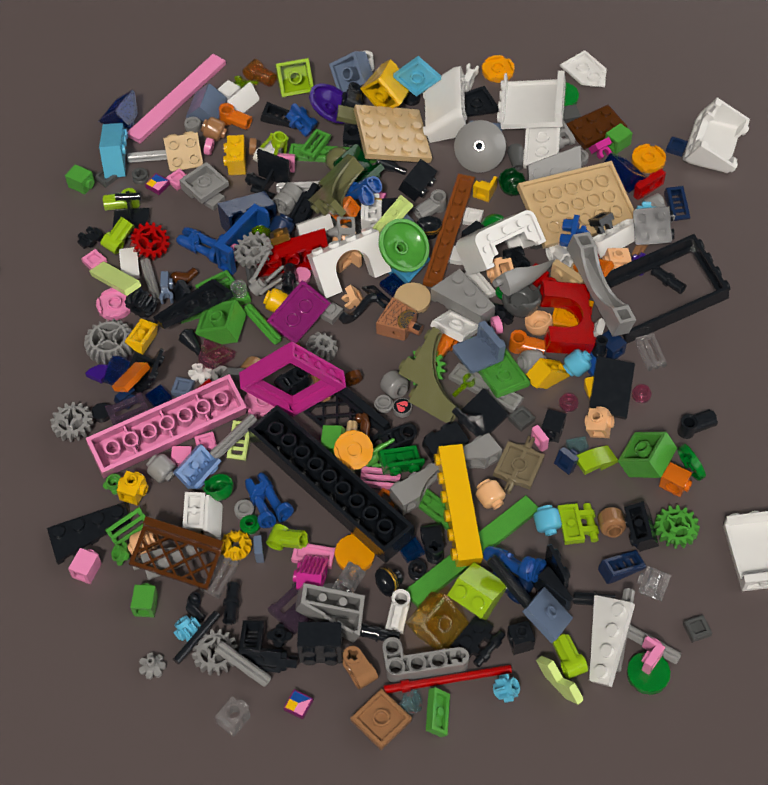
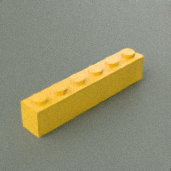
M463 445L439 446L437 454H434L435 466L439 467L437 480L438 484H442L443 491L440 492L441 502L445 503L446 510H444V520L449 524L447 537L448 541H452L453 548L450 549L451 559L455 561L456 567L470 566L474 562L480 565L483 554Z

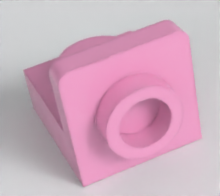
M646 636L642 647L647 652L641 661L644 662L642 671L649 675L662 657L665 647L656 638Z

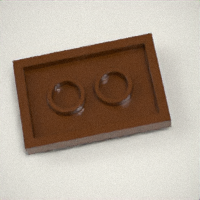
M609 105L566 123L575 140L584 150L604 140L606 133L620 123L627 128V125Z

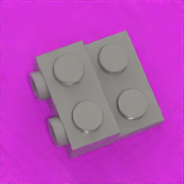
M207 162L179 180L181 189L190 198L195 197L201 204L229 186L228 180Z

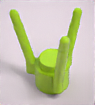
M281 131L270 133L267 140L260 147L264 148L271 141L272 147L275 149L274 155H277L281 148H283V153L287 154L289 137Z

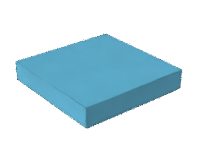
M417 56L393 74V78L417 97L440 81L441 75L422 58Z

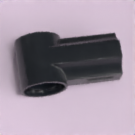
M521 245L503 250V259L511 258L514 269L530 266V262L525 257Z
M710 409L695 415L685 414L680 420L677 433L683 439H690L695 433L717 426V415Z

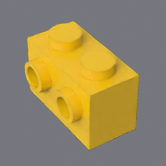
M244 135L227 136V143H224V153H227V156H223L224 166H227L229 175H245L246 146Z

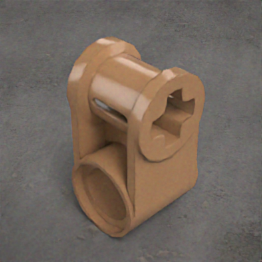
M349 646L344 650L343 666L359 690L378 679L375 668L368 662L358 647Z

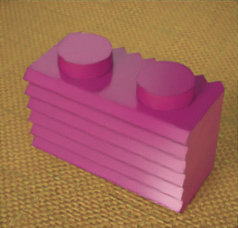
M305 555L302 561H298L297 570H294L293 582H296V589L299 590L303 583L323 587L328 572V558Z

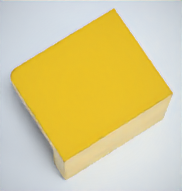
M494 176L490 183L475 181L473 197L489 202L497 189L498 177Z

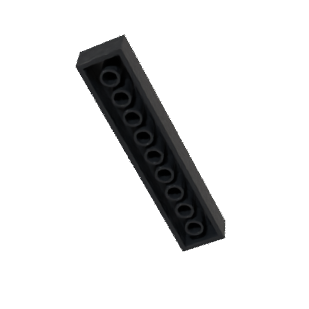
M278 405L248 428L250 441L384 563H387L415 538L413 524Z

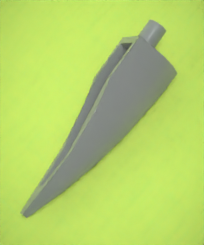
M555 259L539 265L518 267L504 272L495 278L492 284L494 287H499L505 295L510 296L540 278L552 266Z
M192 546L181 549L185 559L196 554ZM161 548L149 552L152 559L164 554ZM164 548L165 552H168V551L174 549V548ZM179 550L168 555L172 565L183 560ZM147 553L140 555L141 560L136 562L143 564L149 561L150 558ZM166 557L154 562L157 569L160 570L170 567ZM185 563L182 564V565H180V566H178V567H176V568H174V570L177 569V568H179V567H181V566H183V565H185ZM132 566L134 571L140 569ZM144 570L148 580L161 576Z

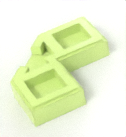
M540 656L536 660L545 678L567 700L576 704H580L583 701V696L576 684L562 677L553 660L544 656Z

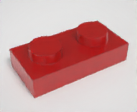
M660 169L652 172L644 180L638 181L634 187L633 197L640 200L662 186L666 172Z

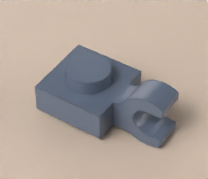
M161 271L160 302L164 304V299L170 298V302L174 303V296L170 289L174 288L173 278L169 277L168 271Z

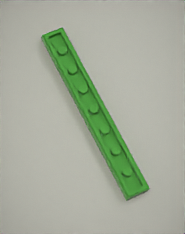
M525 495L479 532L482 554L486 547H496L530 520L539 507ZM450 554L406 589L410 594L411 602L419 608L462 574L469 566L456 567L455 561H452Z

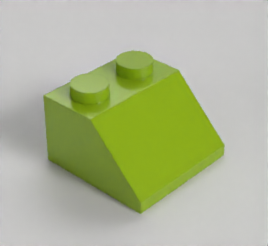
M309 58L274 64L282 97L310 92L313 87Z
M474 562L458 577L447 596L481 619L487 620L507 587L500 578Z

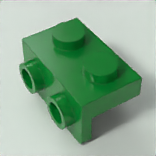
M416 445L379 450L377 453L383 475L390 474L391 476H396L402 472H418L425 463L424 458L420 459Z

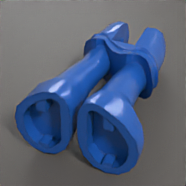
M376 176L364 178L358 183L353 182L345 197L351 196L354 200L359 199L361 204L370 206L375 201L373 193L381 192L382 183Z
M184 227L182 230L183 235H179L176 238V242L195 254L199 252L206 256L210 262L217 264L214 245L224 234H221L218 239H214L201 233V231ZM200 243H203L211 248L200 245Z
M261 472L257 474L259 484L255 485L251 478H247L245 486L249 493L250 501L253 506H257L260 513L257 518L259 526L261 528H271L276 524L275 516L282 523L293 514L294 509L290 503L280 502L272 482ZM266 497L275 512V516L265 503Z
M489 546L483 552V557L486 561L496 555L508 570L528 582H537L538 575L546 568V560L542 558L535 559L526 556L522 561H519L512 553L499 547Z

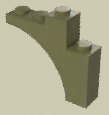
M347 154L318 182L321 188L308 200L312 204L310 208L317 215L320 213L325 216L330 212L333 216L336 214L342 217L347 213L343 209L344 197L351 184L364 170L354 156Z
M433 327L425 334V342L422 347L419 346L416 350L415 360L409 357L406 360L403 359L399 365L400 371L398 374L418 384L416 388L413 387L408 402L443 422H450L452 424L456 418L452 410L457 406L443 391L436 371V352L443 332Z

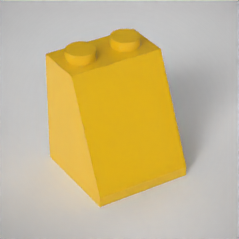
M391 59L382 63L360 89L374 106L391 107L393 109L403 102L409 90L393 78V74L399 68Z

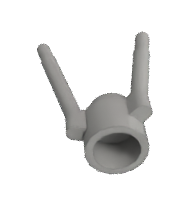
M266 252L254 275L248 280L250 283L248 288L256 296H262L267 290L282 281V278H279L269 285L267 284L284 269V265L280 266L266 280L261 277L257 279L270 254L269 252Z

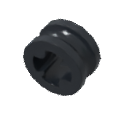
M421 560L412 561L408 566L409 577L417 581L427 572L426 564ZM414 568L421 569V573L414 572Z

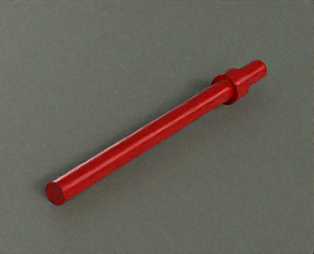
M511 665L413 681L405 679L400 680V683L383 685L386 693L400 691L407 693L411 692L412 689L510 674L512 669Z

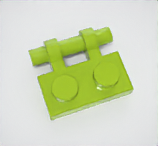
M578 503L557 506L562 522L561 531L564 545L585 543V535L590 536L591 542L599 541V529L594 521L596 516L590 503L583 504L584 510H579ZM581 519L586 520L587 526H582Z

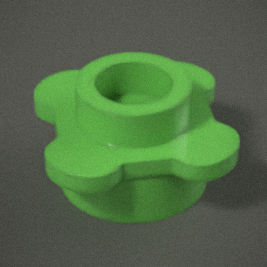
M116 473L109 475L106 478V482L103 483V488L117 495L116 490L121 476Z
M127 542L115 545L112 549V559L117 561L118 566H122L123 562L129 559L130 552L127 548Z

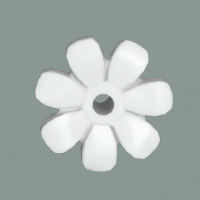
M204 362L193 364V370L188 371L189 377L195 380V382L199 380L200 384L205 382V379L212 378L210 374L212 367L207 366Z

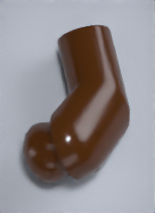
M192 267L186 273L173 272L170 278H173L175 283L178 280H185L186 284H188L198 275V271Z
M357 413L355 421L361 423L360 432L369 437V417L366 413Z

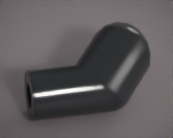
M194 591L187 598L186 611L201 623L206 618V615L199 609L201 595Z

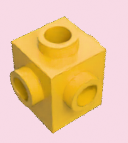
M126 471L124 476L118 481L116 491L119 500L138 506L142 496H145L148 491L145 476L139 472Z

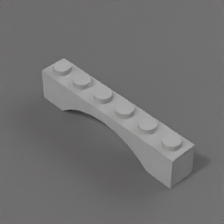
M590 232L574 234L566 249L611 335L618 336L629 333L636 322V318L629 305L618 299L608 286L600 266L597 245Z
M489 433L483 436L480 435L473 442L463 445L467 469H485L498 462L502 455V448ZM429 463L423 470L413 472L407 479L398 481L390 487V499L402 515L419 507L426 490L437 481L439 467L435 466V463Z

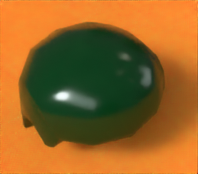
M515 168L505 169L500 173L498 179L501 190L509 196L520 195L517 185L518 183L526 182L523 173L518 172Z

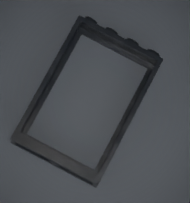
M695 234L613 269L605 277L608 286L612 288L692 252L716 290L633 327L629 333L622 335L627 344L729 299V290L731 288L728 281L723 280L720 268L718 266L715 267L711 254L709 252L706 253L702 240L697 239Z

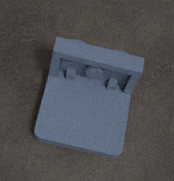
M484 320L478 323L477 336L453 345L452 351L470 373H475L503 361L506 345L497 336L493 327L489 326Z

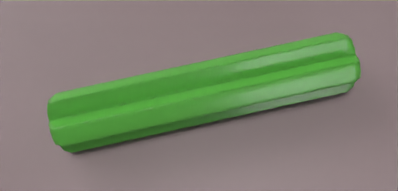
M248 303L244 306L247 316L273 344L277 345L282 341L281 335L267 323V320L252 304Z

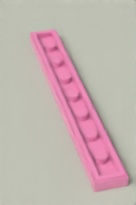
M212 54L128 131V137L139 144L142 143L226 65V61Z

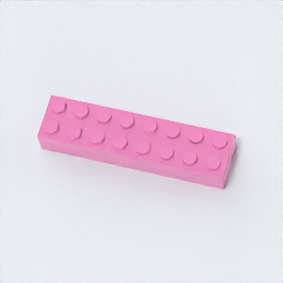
M230 374L91 435L86 438V442L104 479L155 454L172 448V446L194 438V436L201 435L245 415L247 407Z

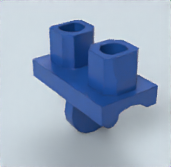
M296 103L291 105V109L286 115V118L290 121L289 126L292 129L296 127L305 137L310 135L318 123L314 117L310 118L307 115L306 109L303 106L299 107Z
M574 215L573 219H563L562 231H570L571 234L560 235V246L567 247L574 234L589 232L584 225L579 229L580 215Z

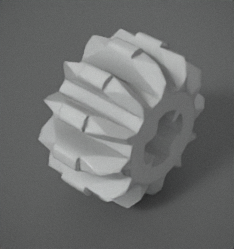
M326 332L312 334L305 345L308 351L327 362L333 360L338 351L337 341L332 340V335L327 336Z

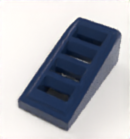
M684 187L666 188L664 196L667 206L670 207V211H673L674 221L690 219ZM684 212V215L676 216V213Z
M637 550L602 560L598 570L605 582L611 584L645 569L646 564ZM629 559L633 560V562L635 563L634 566Z

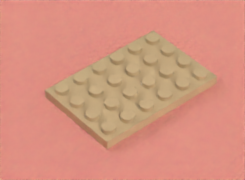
M612 161L521 182L517 185L526 210L532 211L535 214L546 242L541 243L543 249L560 244L561 234H571L570 231H562L563 219H573L574 215H580L579 229H581L582 225L586 226L591 236L598 235L594 227L590 226L588 220L601 212L613 213L615 218L612 220L613 226L626 219H633L634 208Z

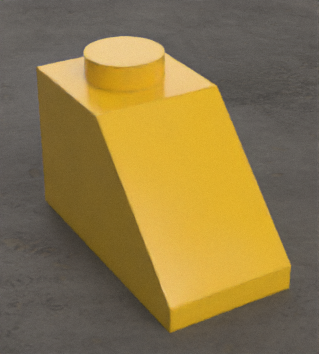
M540 358L526 373L532 386L548 389L570 376L564 369L561 361Z

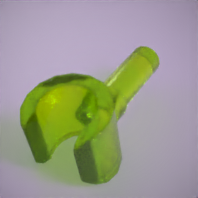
M240 75L234 77L236 81L234 84L241 88L249 82L252 85H258V80H243Z
M469 373L463 376V383L452 393L454 397L466 387L470 388L475 385V379L471 382H466L471 377Z

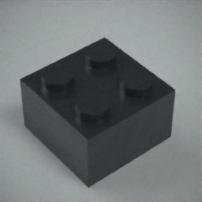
M298 622L297 649L300 663L305 665L325 663L330 666L342 663V623Z

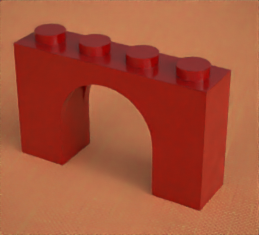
M543 281L539 289L542 295L540 307L565 309L572 313L578 322V325L574 327L549 326L544 336L546 352L570 354L573 350L580 349L582 351L586 350L591 354L595 346L596 337L593 334L594 322L591 320L592 307L589 306L590 293L587 291L586 285L582 283Z

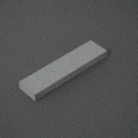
M458 363L449 374V380L475 394H478L484 388L504 410L510 413L517 410L524 400V397L515 392L496 398L478 372L470 373L461 363Z

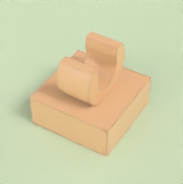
M349 285L345 288L347 294L342 296V300L345 302L349 301L345 304V307L352 309L354 306L357 307L363 297L358 289Z

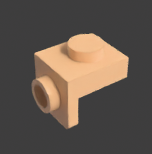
M358 250L345 252L337 262L336 271L341 273L351 263L360 268L362 266V255Z

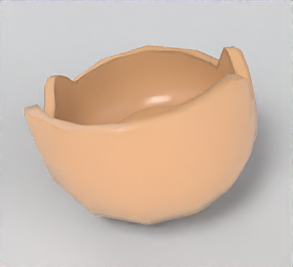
M537 310L531 316L525 317L527 331L535 336L545 335L548 327L553 326L551 314L545 311Z

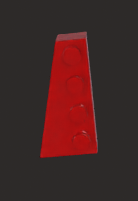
M325 228L293 237L288 241L274 245L273 249H271L273 254L268 256L269 260H266L258 277L270 276L280 266L284 265L285 267L287 263H293L296 268L305 267L312 270L307 255L312 253L313 249L328 246ZM282 269L278 274H283L284 269Z

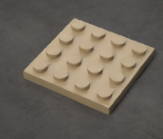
M355 105L354 113L365 159L419 162L422 159L426 163H431L432 155L427 137L423 132L424 125L418 109H392L391 107Z

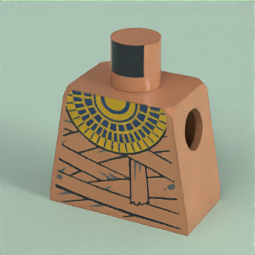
M392 297L376 322V333L404 341L410 332L419 336L423 330V325L416 323L417 312Z

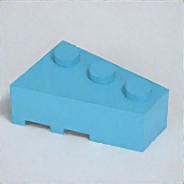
M123 123L102 125L99 150L105 178H109L111 175L125 177L128 131L124 129Z

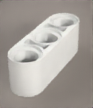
M626 219L614 225L612 229L605 230V233L593 237L600 258L605 256L607 248H623L635 241L633 219Z

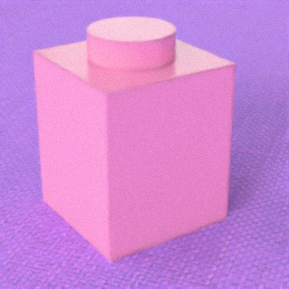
M80 548L68 569L72 578L91 584L102 563L97 552L91 549L84 550Z

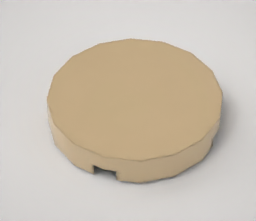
M414 282L400 286L394 297L414 309L417 313L425 312L431 303L430 291L426 286Z

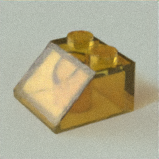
M430 592L406 622L417 637L436 650L449 649L451 644L469 624L446 594Z

